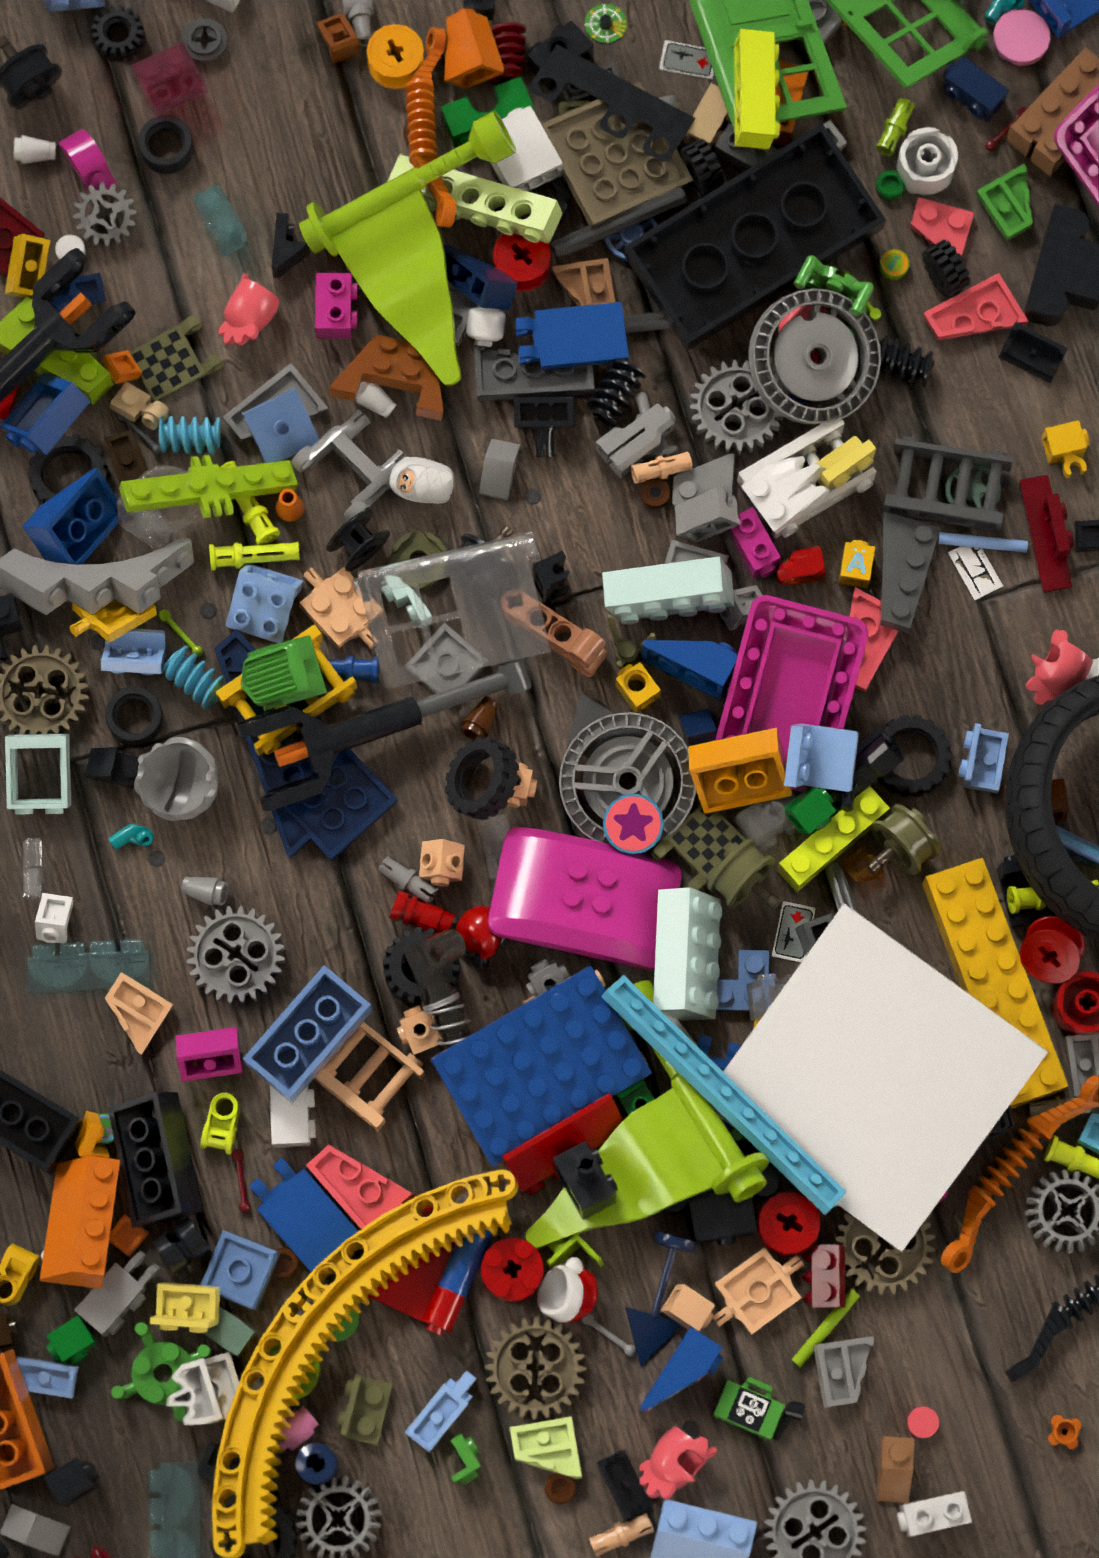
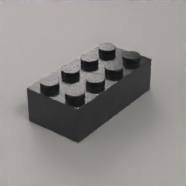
M0 1070V1145L51 1176L78 1134L82 1120Z

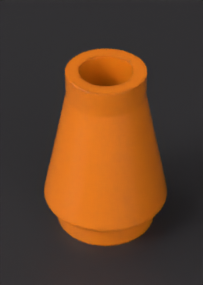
M284 489L279 494L275 510L279 518L292 522L298 520L303 515L305 504L295 491Z

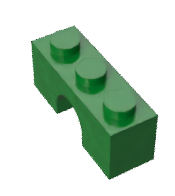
M521 77L494 86V99L497 105L489 112L476 111L471 106L468 97L440 106L441 119L454 148L469 141L474 121L494 110L501 119L507 117L511 111L517 108L524 109L531 106L534 111L533 103Z

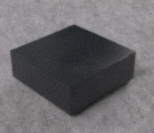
M1099 520L1075 521L1076 552L1099 551Z

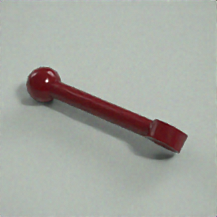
M1019 108L1017 116L993 140L985 143L987 151L992 152L996 149V144L1009 132L1010 127L1027 108Z
M235 1149L231 1156L236 1162L241 1199L239 1210L247 1213L250 1211L251 1205L247 1201L242 1160L244 1159V1153L240 1149Z

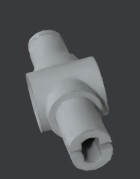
M342 0L345 17L353 24L354 32L359 39V46H368V41L372 37L370 20L372 18L371 15H374L372 0Z

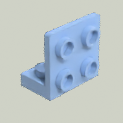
M246 564L238 574L226 626L272 642L281 643L285 636L294 599L301 592L304 580L253 564Z
M803 723L791 725L784 786L796 788L805 785L846 792L851 791L859 733L852 730Z

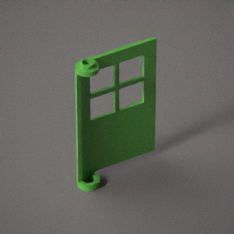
M689 0L734 128V134V43L740 29L775 32V43L803 38L812 64L781 69L778 60L775 62V69L779 70V86L785 100V104H779L776 121L785 122L846 110L847 106L808 0ZM814 71L823 96L793 102L784 76Z
M826 0L905 90L972 50L978 52L989 41L987 39L989 31L985 27L980 28L956 0H921L931 13L912 24L892 4L895 0ZM886 7L904 28L883 40L866 21L865 17ZM935 18L955 38V40L936 51L916 30ZM908 33L928 54L909 67L889 46V44Z

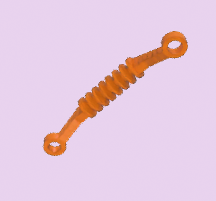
M431 27L426 38V54L428 56L405 86L407 94L406 111L408 113L407 130L410 143L408 146L410 152L409 162L414 168H420L438 158L436 152L438 147L436 143L437 135L435 133L436 116L434 113L435 96L433 94L432 71L444 52L446 42L445 29ZM441 177L426 186L436 202H438L435 214L437 226L450 228L456 216V201L448 192Z
M1093 1075L1085 1081L1081 1087L1079 1097L1049 1109L1047 1112L1045 1111L1028 1118L1026 1123L1031 1130L1029 1132L1021 1128L1018 1130L1023 1138L1022 1141L1011 1138L1010 1141L1015 1149L1011 1150L1006 1147L1002 1149L1007 1159L1004 1160L996 1156L994 1160L999 1168L995 1169L991 1166L986 1168L991 1178L980 1175L979 1180L983 1187L980 1188L975 1185L970 1187L960 1238L951 1242L941 1256V1263L945 1268L953 1273H958L968 1265L972 1257L981 1219L996 1205L991 1197L992 1194L1003 1197L1004 1194L999 1186L1003 1185L1008 1188L1012 1186L1007 1176L1010 1175L1017 1179L1020 1177L1015 1167L1019 1166L1023 1169L1028 1167L1023 1160L1024 1156L1032 1160L1035 1159L1031 1148L1043 1149L1038 1139L1043 1138L1050 1141L1052 1135L1062 1123L1099 1106L1098 1075Z

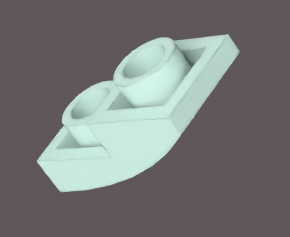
M389 572L384 574L385 585L381 587L388 602L394 600L397 608L409 603L405 608L412 622L418 621L421 628L431 625L432 616L420 597L398 577Z

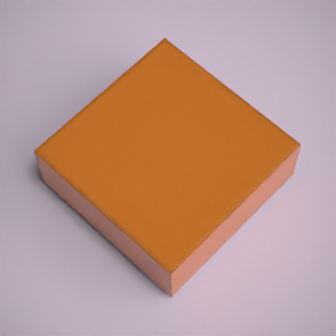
M128 350L104 355L101 360L115 384L139 379L142 374L141 369Z
M124 1214L111 1230L109 1242L131 1258L150 1233L142 1227L132 1228L130 1217Z

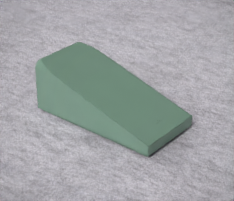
M219 1306V1324L208 1328V1332L203 1334L239 1358L257 1332Z

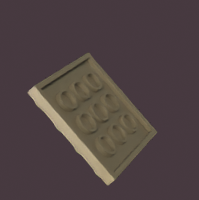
M640 81L633 84L644 90ZM600 99L541 123L563 163L561 173L591 229L641 203L678 187L685 188L693 182V178L677 149L670 159L665 162L643 151V144L654 129L653 127L637 119L624 138H617L603 131L599 126V122L610 107V104ZM612 115L609 117L607 124L610 129L620 131L625 128L626 120L621 115ZM656 138L651 142V149L657 154H664L669 150V143L664 138Z

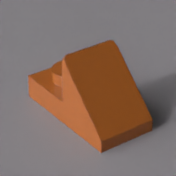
M343 13L316 22L319 33L327 45L333 64L359 54V39Z

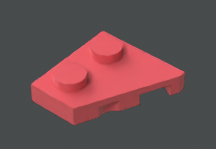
M918 197L910 228L919 236L926 238L930 246L944 239L946 242L949 241L951 246L956 248L957 254L960 253L962 256L974 212Z

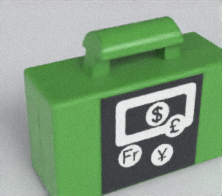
M748 1377L742 1386L728 1380L717 1403L713 1417L755 1434L760 1438L762 1437L765 1441H770L785 1404L771 1399L772 1386L752 1377ZM749 1384L767 1391L765 1396L748 1389Z

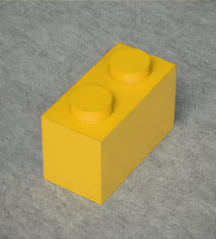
M26 234L14 237L5 295L24 299L28 296L32 299L33 285L45 274L50 246L49 239Z

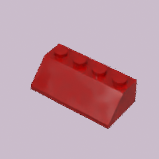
M608 1093L502 1156L504 1160L503 1165L507 1171L514 1175L521 1195L527 1192L530 1196L538 1193L546 1187L544 1182L552 1177L559 1180L553 1169L554 1157L586 1141L590 1150L595 1148L598 1151L612 1132L623 1121L611 1094Z

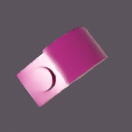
M83 128L58 142L71 168L77 172L88 194H90V185L95 190H100L101 182L104 183L106 189H110L112 184L118 185L97 144Z

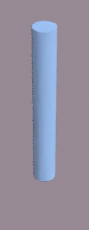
M939 532L938 544L1027 553L1028 541L944 532Z

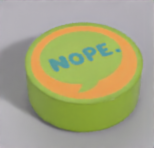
M891 249L885 252L881 257L879 266L882 275L890 280L903 278L909 268L908 256L898 249Z

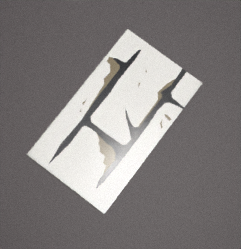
M960 546L948 552L974 600L1003 587L982 548Z

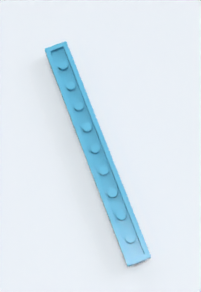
M624 975L605 991L601 997L761 1153H764L767 1159L824 1215L847 1193Z

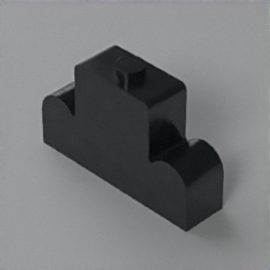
M1054 204L1024 314L1030 322L1044 326H1054L1061 322L1068 304L1090 310H1096L1099 306V244L1084 240L1089 229V219L1080 210Z
M770 1161L762 1172L767 1184L762 1190L753 1195L758 1200L771 1198L779 1186L778 1170ZM710 1189L661 1211L666 1215H677L687 1206L694 1241L697 1244L717 1241L718 1246L736 1243V1238L753 1235L757 1228L751 1197L735 1202L730 1192L717 1195L713 1189Z

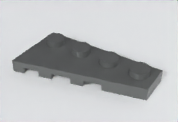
M474 344L477 401L514 399V397L593 395L594 393L593 365L541 370L540 362L519 365L518 354L511 353V350L498 348V351L484 349V346Z
M884 511L882 515L880 625L909 634L940 527Z

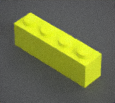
M740 29L735 40V146L769 149L773 140L778 139L780 122L776 121V113L779 110L780 97L775 95V87L779 83V70L775 69V62L778 60L779 45L775 44V32Z
M869 786L854 799L852 811H839L831 818V822L827 826L816 831L779 862L777 871L798 892L823 871L828 864H831L871 830V825L875 821L884 819L890 809L889 806Z

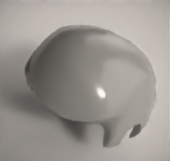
M172 737L164 744L156 743L150 752L142 754L138 758L139 766L137 777L134 781V789L141 796L143 805L152 809L155 815L170 821L187 820L198 816L211 806L218 791L219 777L217 764L212 754L199 742L186 737Z

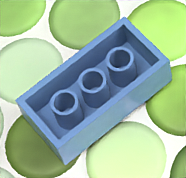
M324 965L244 1056L243 1061L245 1065L292 1104L373 1011L372 1006Z

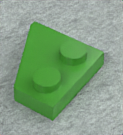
M1025 164L976 192L977 198L1006 241L1030 229L1033 224L1029 206L1030 195L1027 188V168Z

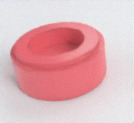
M920 1406L912 1410L908 1415L907 1427L913 1436L922 1439L928 1438L938 1430L939 1418L933 1409Z

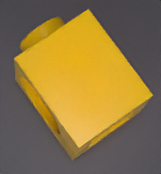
M641 662L635 666L628 664L617 673L618 677L616 678L615 686L634 713L640 712L660 698L661 689ZM633 680H639L645 687L641 691H633L629 688L628 684Z

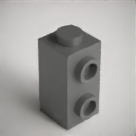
M731 123L715 145L716 159L741 173L779 151L772 146L769 149L735 146L734 128Z

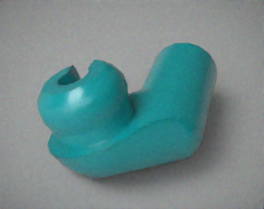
M993 0L983 18L987 23L995 25L1002 13L1018 10L1024 5V0Z
M128 824L108 839L115 850H118L128 842L147 847L152 844L154 834L147 827Z

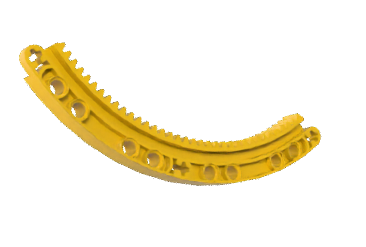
M496 1170L463 1178L418 1195L386 1212L344 1241L316 1266L287 1299L260 1339L247 1364L226 1418L217 1457L212 1506L213 1544L218 1555L222 1558H239L243 1554L246 1544L261 1542L265 1545L270 1544L272 1540L277 1538V1534L270 1530L276 1526V1522L269 1517L276 1514V1510L270 1504L277 1501V1498L270 1491L278 1488V1485L271 1479L279 1477V1473L273 1466L281 1465V1460L275 1454L284 1452V1449L278 1442L287 1440V1437L281 1430L290 1429L291 1427L285 1421V1418L295 1416L289 1409L290 1406L299 1405V1402L294 1398L295 1394H304L305 1392L299 1386L300 1383L310 1382L305 1374L306 1372L315 1373L316 1369L312 1362H321L323 1360L319 1355V1351L328 1352L330 1350L325 1342L327 1340L333 1342L337 1340L333 1332L335 1330L344 1331L341 1324L342 1321L349 1323L353 1321L349 1314L351 1311L357 1314L361 1313L358 1305L360 1302L365 1305L370 1304L369 1294L375 1297L379 1296L378 1286L384 1289L389 1288L387 1279L390 1278L397 1282L398 1271L407 1275V1265L411 1264L414 1268H418L419 1258H422L426 1263L429 1262V1253L432 1252L437 1257L440 1256V1247L442 1246L448 1252L451 1251V1242L453 1241L461 1247L464 1237L472 1243L474 1242L475 1233H478L481 1239H485L486 1230H490L493 1236H496L498 1227H501L505 1233H508L512 1223L508 1214L507 1200L512 1199L518 1191L517 1180L511 1172ZM501 1179H506L507 1183H511L506 1186V1191L501 1192L498 1187H489L491 1183L493 1186H499ZM468 1193L469 1196L465 1202L456 1203V1199L460 1194ZM426 1207H434L431 1215L421 1217L422 1211ZM364 1249V1254L361 1258L352 1260L355 1251ZM336 1274L333 1283L324 1285V1280L327 1276ZM307 1298H309L313 1302L312 1305H310L306 1301ZM299 1310L305 1311L302 1316L296 1315ZM281 1344L280 1352L275 1356H270L272 1347ZM264 1378L263 1386L258 1390H253L254 1382ZM240 1457V1465L234 1470H229L230 1462L234 1458ZM231 1495H236L235 1504L230 1508H225L227 1498ZM225 1532L230 1534L231 1539L237 1542L236 1545L231 1547V1552H228L223 1547V1544L228 1543V1536Z

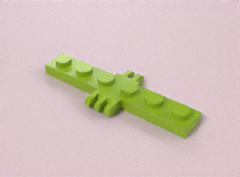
M203 455V466H201L198 456L190 458L191 467L188 468V473L121 481L119 490L127 513L198 504L202 517L210 518V507L215 517L222 516L221 506H223L226 516L233 515L234 509L231 499L281 493L284 489L296 491L298 483L290 460L220 469L218 464H212L209 455Z

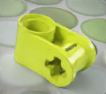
M220 1093L212 1099L207 1121L202 1132L200 1148L212 1147L225 1150L226 1154L231 1155L240 1115V1104L233 1095ZM224 1100L233 1102V1111L227 1116H222L218 1113V1105ZM212 1136L221 1137V1138H225V1139L222 1140V1139L212 1138Z

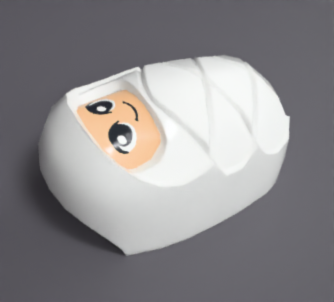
M405 457L393 467L389 485L395 494L410 501L445 503L449 500L453 490L454 473L449 467L432 460L420 457Z

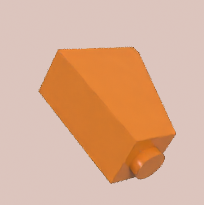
M470 8L460 9L457 13L448 16L446 20L444 81L467 90L504 73V66L487 17L476 13L475 10Z

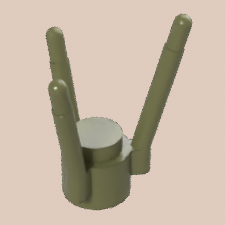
M609 614L607 615L608 625L613 637V643L616 646L614 656L617 662L616 665L621 670L626 665H633L637 661L638 654L642 653L644 641L637 645L629 639L621 640L613 616ZM651 633L645 640H654L656 634Z

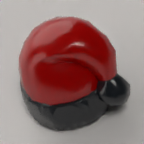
M485 905L474 906L464 912L457 919L453 928V944L464 957L474 960L475 966L479 969H485L489 966V958L501 948L505 939L494 935L490 931L488 916L491 906Z

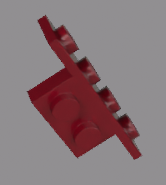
M1048 475L1021 479L1019 485L1042 591L1046 593L1072 588L1066 558L1071 550L1070 548H1073V536L1070 530L1066 531L1064 520H1067L1066 505L1064 502L1060 503L1059 494H1052Z

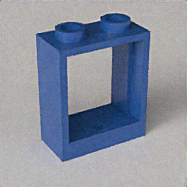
M43 372L1 423L0 427L8 433L5 436L6 439L17 448L23 446L30 453L37 451L47 455L89 404L90 400L72 382Z

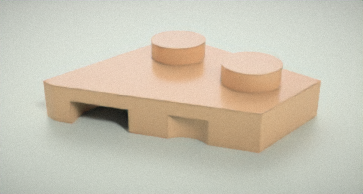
M123 972L120 973L105 997L124 1031H126L133 1042L135 1049L141 1055L174 1005Z

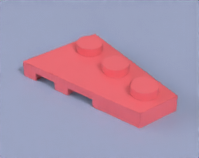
M999 273L924 312L922 316L937 341L1012 328L1015 322L1024 326L1029 322Z

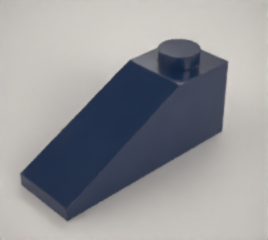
M444 244L448 281L481 308L509 310L515 297L518 283L503 271L450 245Z

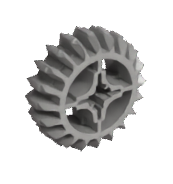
M1062 1170L1061 1180H1059L1055 1172H1051L1049 1174L1051 1183L1042 1177L1038 1181L1042 1189L1033 1186L1030 1190L1037 1199H1026V1204L1033 1206L1034 1209L1026 1210L1025 1216L1035 1217V1220L1029 1222L1027 1226L1029 1229L1036 1226L1039 1228V1231L1033 1237L1038 1239L1044 1235L1046 1239L1043 1242V1247L1045 1248L1053 1241L1055 1242L1054 1252L1056 1253L1060 1252L1063 1244H1065L1067 1254L1073 1253V1244H1075L1079 1252L1085 1250L1084 1241L1090 1246L1096 1243L1091 1234L1099 1237V1227L1097 1226L1099 1225V1197L1095 1195L1099 1191V1184L1089 1188L1087 1185L1091 1182V1177L1087 1176L1080 1182L1079 1171H1075L1072 1178L1069 1179L1068 1171ZM1062 1187L1071 1188L1080 1192L1081 1195L1075 1199H1068L1062 1193L1058 1194L1055 1189ZM1048 1195L1051 1199L1050 1203L1054 1208V1214L1046 1222L1043 1215V1203ZM1088 1201L1091 1219L1086 1228L1083 1224L1084 1220L1080 1216V1209ZM1078 1203L1073 1209L1074 1212L1071 1213L1073 1219L1070 1216H1066L1056 1221V1218L1061 1215L1060 1212L1064 1210L1060 1208L1061 1205L1067 1208ZM1060 1224H1065L1072 1230H1076L1079 1235L1063 1236L1052 1229Z
M335 1476L330 1480L331 1487L327 1488L325 1483L320 1484L319 1486L322 1491L319 1493L310 1487L308 1491L314 1496L312 1501L304 1497L301 1499V1503L308 1506L307 1511L297 1510V1515L306 1517V1522L296 1524L299 1529L307 1527L308 1532L300 1536L302 1541L310 1537L313 1540L307 1549L312 1551L317 1545L321 1547L317 1554L318 1558H323L326 1551L330 1552L329 1558H336V1553H341V1558H348L347 1552L349 1551L352 1552L354 1558H359L360 1555L356 1549L358 1546H361L365 1551H369L370 1547L364 1542L365 1539L368 1537L372 1541H376L378 1538L375 1534L370 1533L371 1527L375 1529L381 1528L380 1523L372 1522V1517L382 1515L380 1510L371 1511L370 1508L378 1503L377 1498H372L369 1501L365 1499L371 1490L367 1487L360 1494L358 1489L361 1482L356 1480L352 1488L348 1487L349 1477L347 1476L343 1477L342 1486H337V1478ZM333 1493H347L354 1496L350 1502L339 1508L334 1507L325 1497ZM317 1505L327 1515V1522L318 1534L313 1524V1516ZM360 1505H362L365 1512V1524L361 1534L351 1524V1516ZM328 1507L334 1512L338 1511L339 1514L341 1510L346 1512L351 1507L344 1518L346 1525L351 1529L350 1532L345 1527L340 1528V1525L337 1528L332 1527L327 1532L334 1521L332 1513L327 1509ZM337 1531H343L353 1540L352 1543L344 1546H332L324 1541Z

